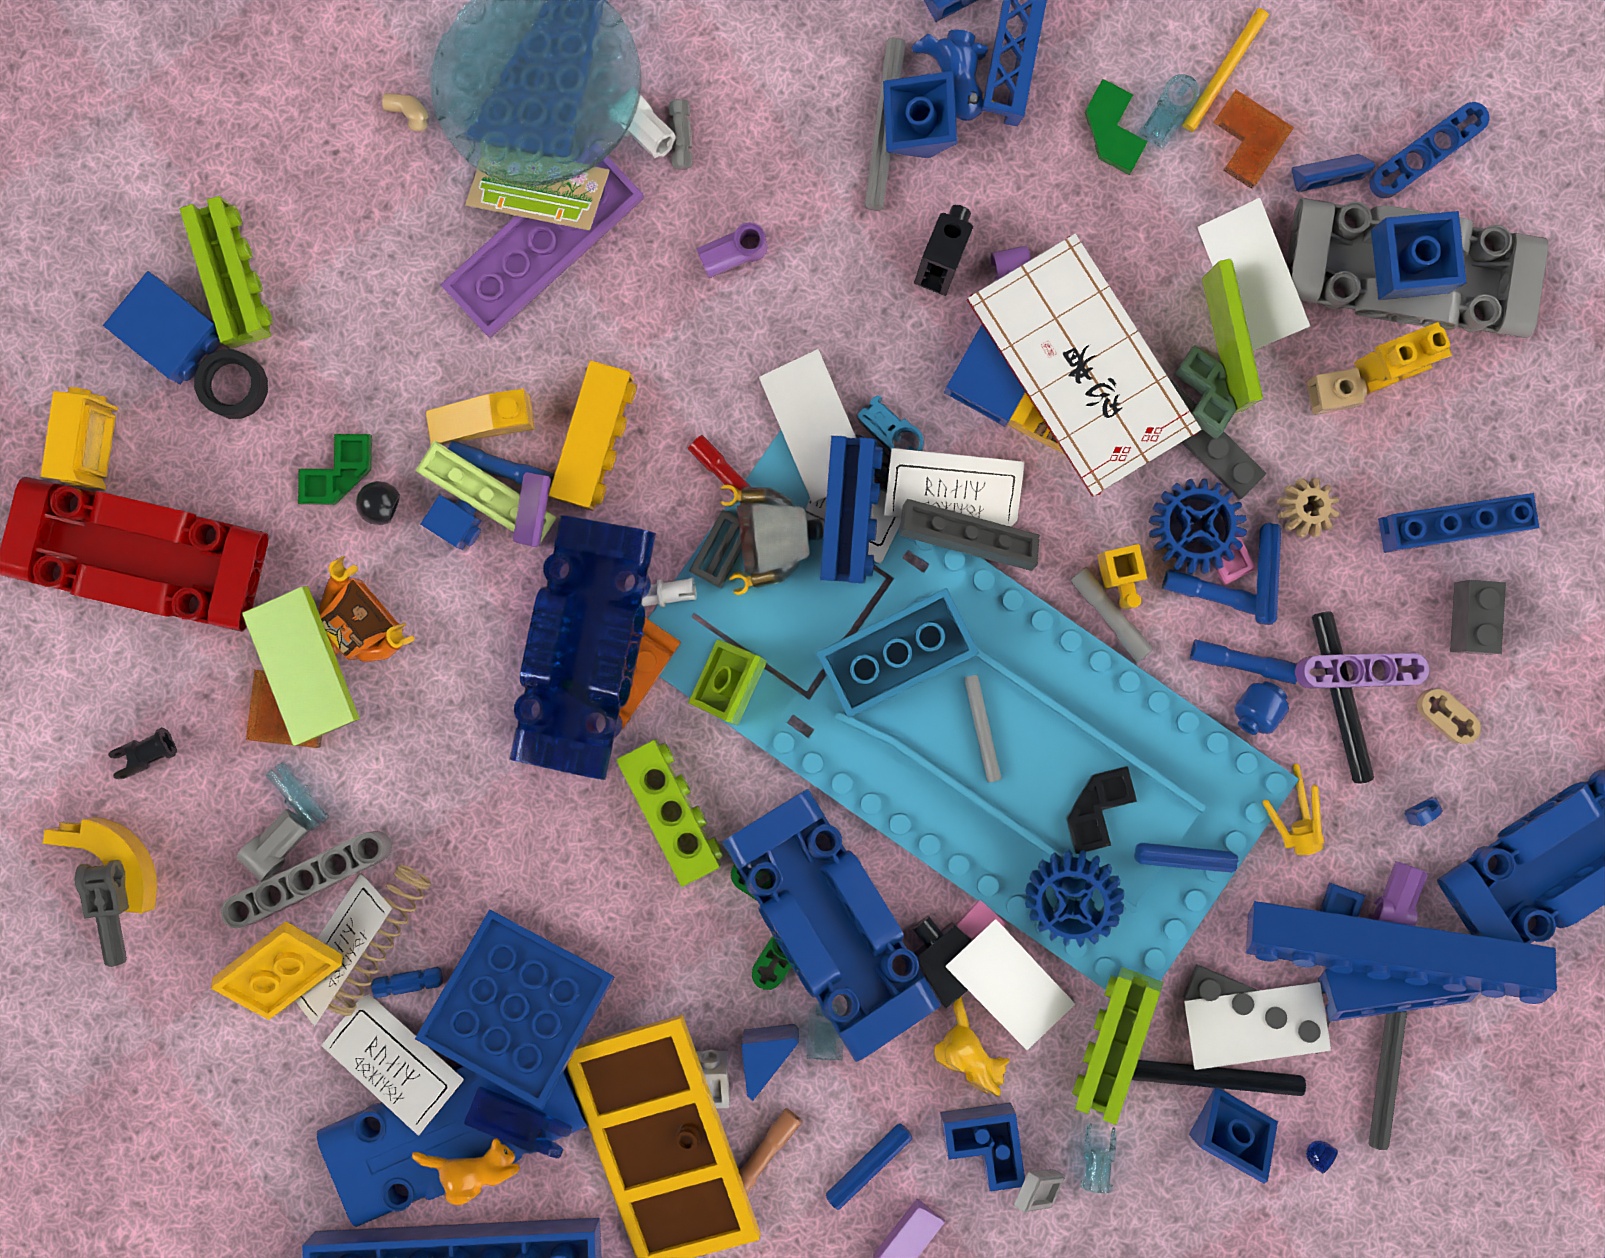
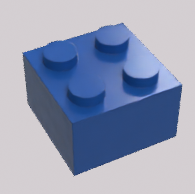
M1459 211L1387 217L1371 229L1378 300L1450 294L1467 283Z

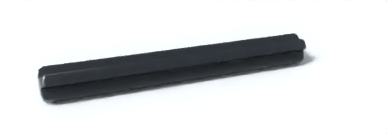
M1325 611L1314 614L1312 620L1321 655H1344L1333 613ZM1343 662L1340 667V674L1344 680L1349 681L1346 662ZM1352 687L1330 688L1352 780L1357 784L1374 780V774Z
M1138 1060L1132 1077L1134 1081L1303 1096L1306 1092V1080L1301 1075L1221 1067L1195 1070L1194 1065L1148 1060Z

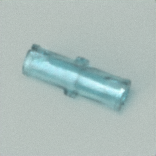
M285 762L275 766L283 780L276 772L270 770L266 778L271 781L285 798L284 804L288 808H293L311 831L321 826L312 816V813L323 823L329 818V814L310 795L311 789L307 784L302 785L289 770Z

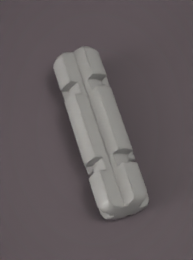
M674 99V101L669 103V116L673 118L670 121V129L676 136L672 145V150H675V153H672V166L674 169L687 170L693 166L692 152L689 151L692 148L690 119H687V116H690V106L687 100Z

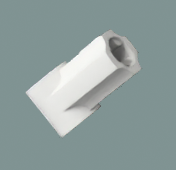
M632 88L606 112L614 125L618 123L624 129L623 134L625 136L631 135L654 158L658 156L664 157L672 149L676 139L674 132L653 113L650 105L635 89Z

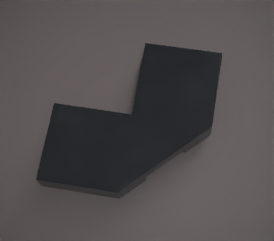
M1128 766L1092 774L1066 817L1075 854H1079L1082 850L1087 852L1111 846L1102 810L1137 802Z

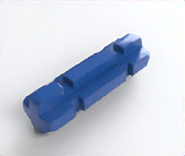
M433 967L424 970V972L416 970L394 974L390 978L388 976L377 977L371 982L373 996L381 998L387 997L391 993L398 995L420 991L424 987L426 989L437 988L443 984L442 971L439 967Z

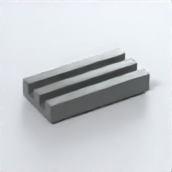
M722 509L689 572L722 588L742 551L740 535L717 578L713 574L739 528L738 517ZM728 520L732 524L705 572L701 570V567L725 522Z

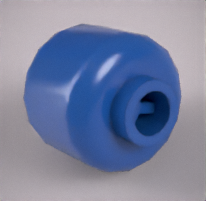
M1268 681L1252 683L1234 707L1235 714L1239 718L1238 725L1252 735L1257 733H1273L1289 712L1286 693L1280 687Z

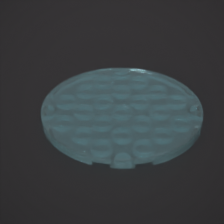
M471 0L457 14L458 18L448 32L443 34L435 53L431 73V94L436 117L447 139L468 163L490 177L516 185L540 186L563 182L585 173L604 160L617 147L628 131L637 111L641 93V65L637 47L628 27L620 14L608 1Z

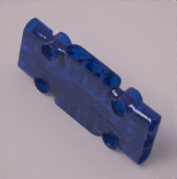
M559 516L553 545L554 552L545 560L543 565V573L548 580L547 586L542 587L536 595L520 670L521 686L525 687V691L514 704V714L518 720V725L514 732L509 756L510 760L579 776L606 780L614 738L617 737L622 729V719L619 715L620 709L626 705L630 696L645 624V608L642 602L651 588V580L648 573L656 533L571 516ZM568 563V574L561 578V568L564 564ZM633 574L635 584L631 590L626 591V579ZM537 701L540 706V712L538 716L534 718L532 714L533 704ZM600 715H603L606 721L602 732H599L596 727V722Z

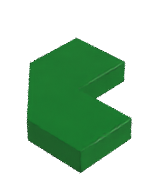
M1102 79L1084 113L1094 138L1098 158L1130 175L1148 141L1117 125L1133 94Z
M334 434V469H299L298 504L336 505L371 471L372 435Z

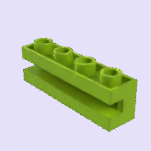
M219 195L206 199L208 206L201 209L197 208L194 204L179 208L220 342L233 349L271 337L269 326L273 325V319L268 307L265 304L262 305L258 294L263 291V287L258 274L255 271H251L248 259H252L253 255L248 241L245 238H241L238 226H241L243 223L237 207L231 205Z
M1121 967L1118 977L1110 976L1104 996L1111 999L1107 1010L1099 1009L1093 1029L1100 1031L1096 1043L1091 1041L1088 1043L1082 1062L1089 1064L1085 1076L1078 1074L1072 1095L1078 1097L1075 1106L1076 1110L1089 1114L1090 1109H1094L1104 1113V1121L1117 1125L1159 999L1163 981Z

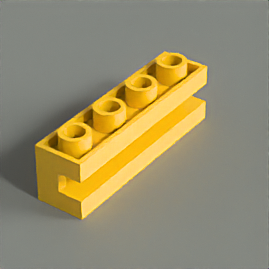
M589 360L548 495L553 500L574 504L594 511L596 504L601 505L603 503L607 485L602 484L606 470L612 471L617 457V451L612 450L616 436L622 438L627 424V417L623 416L626 403H633L637 391V384L633 383L634 377L631 372Z

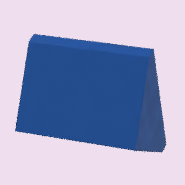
M953 71L883 81L886 150L888 153L931 158L958 143Z
M795 1024L744 1029L741 1047L747 1097L754 1101L799 1043V1028Z
M1214 1088L1189 1133L1190 1137L1203 1150L1263 1184L1268 1181L1278 1121L1227 1092Z

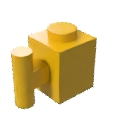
M1140 544L1104 551L1098 554L1097 558L1104 589L1118 586L1120 595L1119 606L1122 609L1127 610L1138 607L1141 604V597L1136 592L1135 582L1148 579Z

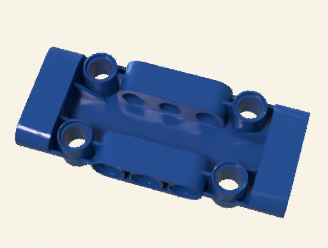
M1605 770L1595 771L1587 782L1573 784L1501 830L1497 835L1498 840L1489 846L1477 848L1469 859L1437 879L1439 887L1471 935L1531 944L1534 941L1545 942L1554 935L1556 927L1565 928L1581 921L1605 905ZM1495 855L1497 865L1494 870L1489 871L1488 861ZM1532 916H1535L1536 925L1529 931L1528 921Z
M806 789L722 841V844L744 878L747 891L755 896L760 905L758 907L759 912L807 992L813 998H817L822 1014L827 1020L831 1021L855 1062L869 1056L942 1005L920 971L917 956L908 950L902 942L904 938L903 932L858 858L850 850L846 851L842 844L840 832L836 827L830 825L809 789ZM817 834H824L829 838L830 849L828 852L822 851L817 847L815 843ZM758 871H765L770 875L771 886L768 890L759 888L756 884L755 875ZM896 956L901 957L906 964V970L902 976L897 975L892 968V962ZM837 995L843 996L847 1002V1010L841 1016L837 1015L832 1008V1002Z
M459 1064L452 1067V1069L464 1079L463 1082L419 1136L382 1102L372 1104L363 1111L317 1131L319 1149L352 1225L358 1227L392 1211H403L411 1203L422 1198L431 1200L445 1194V1189L439 1179L438 1169L418 1164L412 1158L413 1152L446 1159L477 1158L484 1156L491 1148L492 1141L498 1137L502 1144L515 1153V1160L512 1163L514 1164L522 1158L523 1154L536 1153L544 1145L588 1127L567 1067L543 1109L534 1106ZM368 1116L379 1120L380 1130H374L368 1125ZM530 1125L536 1126L541 1131L542 1137L540 1139L530 1138L526 1133L525 1127ZM397 1183L405 1185L409 1195L401 1196L395 1190L394 1185Z

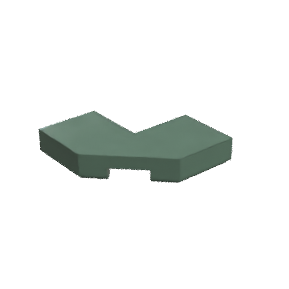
M1194 345L1174 375L1202 394L1191 414L1202 430L1217 439L1223 433L1237 407L1233 396L1229 395L1225 379L1227 375L1223 364Z

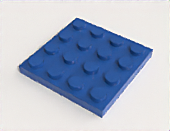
M489 909L415 1040L534 1106L543 1109L615 977Z

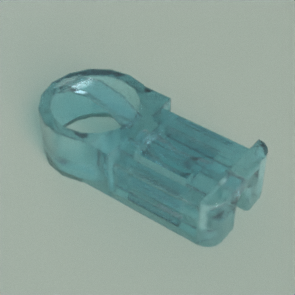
M1178 74L1166 83L1156 103L1158 105L1144 127L1141 126L1139 130L1140 137L1160 149L1166 147L1185 115L1198 99L1199 86L1193 77L1186 74ZM1174 83H1183L1177 92L1182 97L1188 88H1191L1193 98L1188 104L1178 106L1170 101L1168 91Z

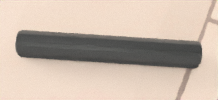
M1407 1011L1389 1013L1385 1016L1369 1136V1146L1378 1150H1388L1390 1145Z

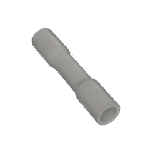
M1087 567L1070 579L1085 600L1098 611L1115 632L1117 639L1136 662L1142 660L1153 650L1138 629L1125 618L1107 596L1105 589Z

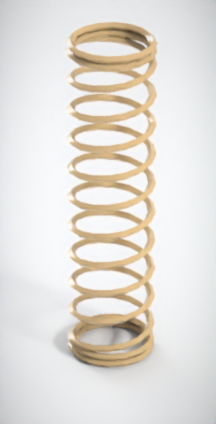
M398 865L393 874L400 880L413 885L421 896L415 897L405 894L399 888L386 884L390 891L407 898L413 905V908L399 907L391 900L383 897L392 908L399 910L406 920L402 922L390 919L388 916L385 920L391 922L397 928L398 933L384 932L380 928L377 933L385 935L391 942V945L382 946L376 944L373 940L369 943V945L378 948L384 957L381 959L373 958L363 952L361 957L371 960L376 967L375 971L364 970L356 963L353 969L364 973L369 981L367 983H358L348 975L345 982L356 985L360 989L361 994L359 996L350 995L340 987L333 999L341 1002L346 1008L330 1002L327 1007L329 1010L344 1016L353 1014L357 1008L355 999L364 996V990L361 986L364 987L371 984L372 981L369 974L378 973L379 967L377 962L384 961L387 958L384 949L394 947L391 937H397L402 934L398 924L402 925L409 922L408 915L405 912L415 911L416 905L413 900L423 899L424 895L421 889H429V886H431L430 880L413 868L406 865ZM343 997L350 998L353 1004L349 1000L344 999Z

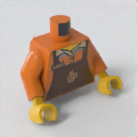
M343 555L329 564L330 578L318 609L335 656L341 652L348 660L358 659L364 663L389 659L402 646L414 642L415 638L413 635L407 638L403 636V627L407 624L405 622L399 624L362 580L356 578L349 580V577L358 571V567L354 564L345 569L343 565L345 556Z

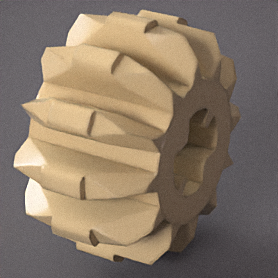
M1304 478L1296 480L1295 486H1286L1284 492L1287 497H1281L1277 501V504L1286 507V510L1278 513L1277 517L1279 519L1286 517L1290 519L1285 524V530L1290 531L1296 528L1297 537L1300 538L1305 537L1308 532L1312 537H1317L1321 535V529L1330 530L1333 524L1329 518H1336L1340 514L1339 511L1331 508V505L1338 503L1340 499L1338 497L1329 498L1328 494L1331 492L1332 486L1328 484L1320 488V480L1318 478L1311 479L1309 483ZM1312 503L1314 510L1305 513L1303 505Z

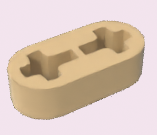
M1425 690L1417 699V708L1421 716L1450 741L1469 744L1478 739L1481 733L1480 721L1445 690ZM1440 697L1442 700L1439 702V706L1447 713L1444 715L1440 711L1430 712L1429 709L1432 706L1429 702L1430 698L1438 699ZM1452 718L1459 722H1468L1466 725V729L1469 731L1468 735L1456 734L1459 728L1451 721Z

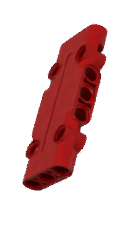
M26 476L19 480L15 488L0 547V575L44 587L68 591L71 595L166 617H180L186 620L243 632L247 625L242 613L253 608L269 538L266 532L198 517L194 513L100 491L91 492ZM77 496V508L71 511L70 502ZM214 527L216 538L211 544H208L206 542V533L210 528ZM57 565H59L61 569V574L59 578L55 580L53 577V570ZM193 596H196L199 600V607L197 611L192 613L189 609V601Z

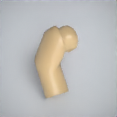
M392 93L383 94L382 105L384 111L403 113L409 119L408 127L413 131H424L427 128L426 119L429 118L428 111L416 97Z

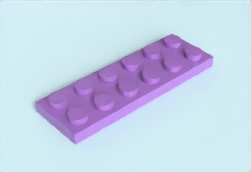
M596 143L574 162L610 170L590 231L515 216L440 284L490 339L644 199L643 193Z

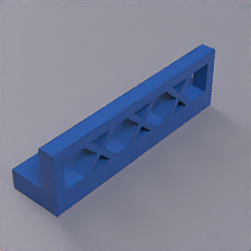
M1018 0L1002 1L981 110L1004 115V124L1018 126L1025 116L1047 0H1028L1020 5ZM1010 4H1011L1012 7L1014 8V10L1009 13ZM1018 15L1023 22L1021 36L1014 39L1006 25L1008 20ZM1005 39L1008 44L1002 47L1003 40ZM1012 49L1017 58L1014 70L1007 74L999 60L1000 55ZM998 72L1001 78L996 81V76ZM1003 83L1010 90L1007 105L992 102L994 89Z

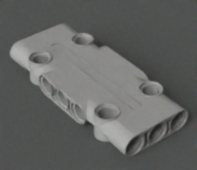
M1308 198L1299 199L1294 212L1286 265L1301 301L1323 304L1331 310H1338L1340 308L1353 309L1356 315L1423 327L1439 322L1440 326L1445 330L1461 327L1464 331L1470 333L1486 331L1522 338H1529L1532 335L1539 313L1548 254L1547 238L1510 233L1501 225H1491L1485 229L1473 227L1474 223L1472 220L1459 217L1467 283L1450 294L1378 300L1371 229L1387 217L1430 214L1432 212L1395 206H1376L1369 210L1361 202L1339 205ZM1344 216L1351 217L1356 224V228L1353 229L1347 226ZM1484 239L1492 243L1493 251L1486 248ZM1334 284H1338L1344 289V298L1335 294L1333 290ZM1474 307L1482 312V321L1475 317Z

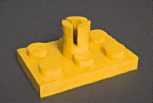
M285 921L212 977L210 989L270 1020L342 966L343 954Z

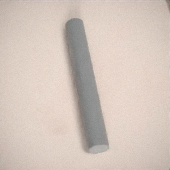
M978 675L964 677L987 782L1002 780Z

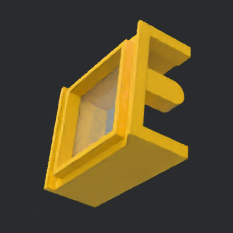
M68 387V392L53 391L40 477L57 479L72 486L106 490L102 478H107L116 419V415L112 414V411H118V407L107 403V397L91 394L92 391L88 389Z

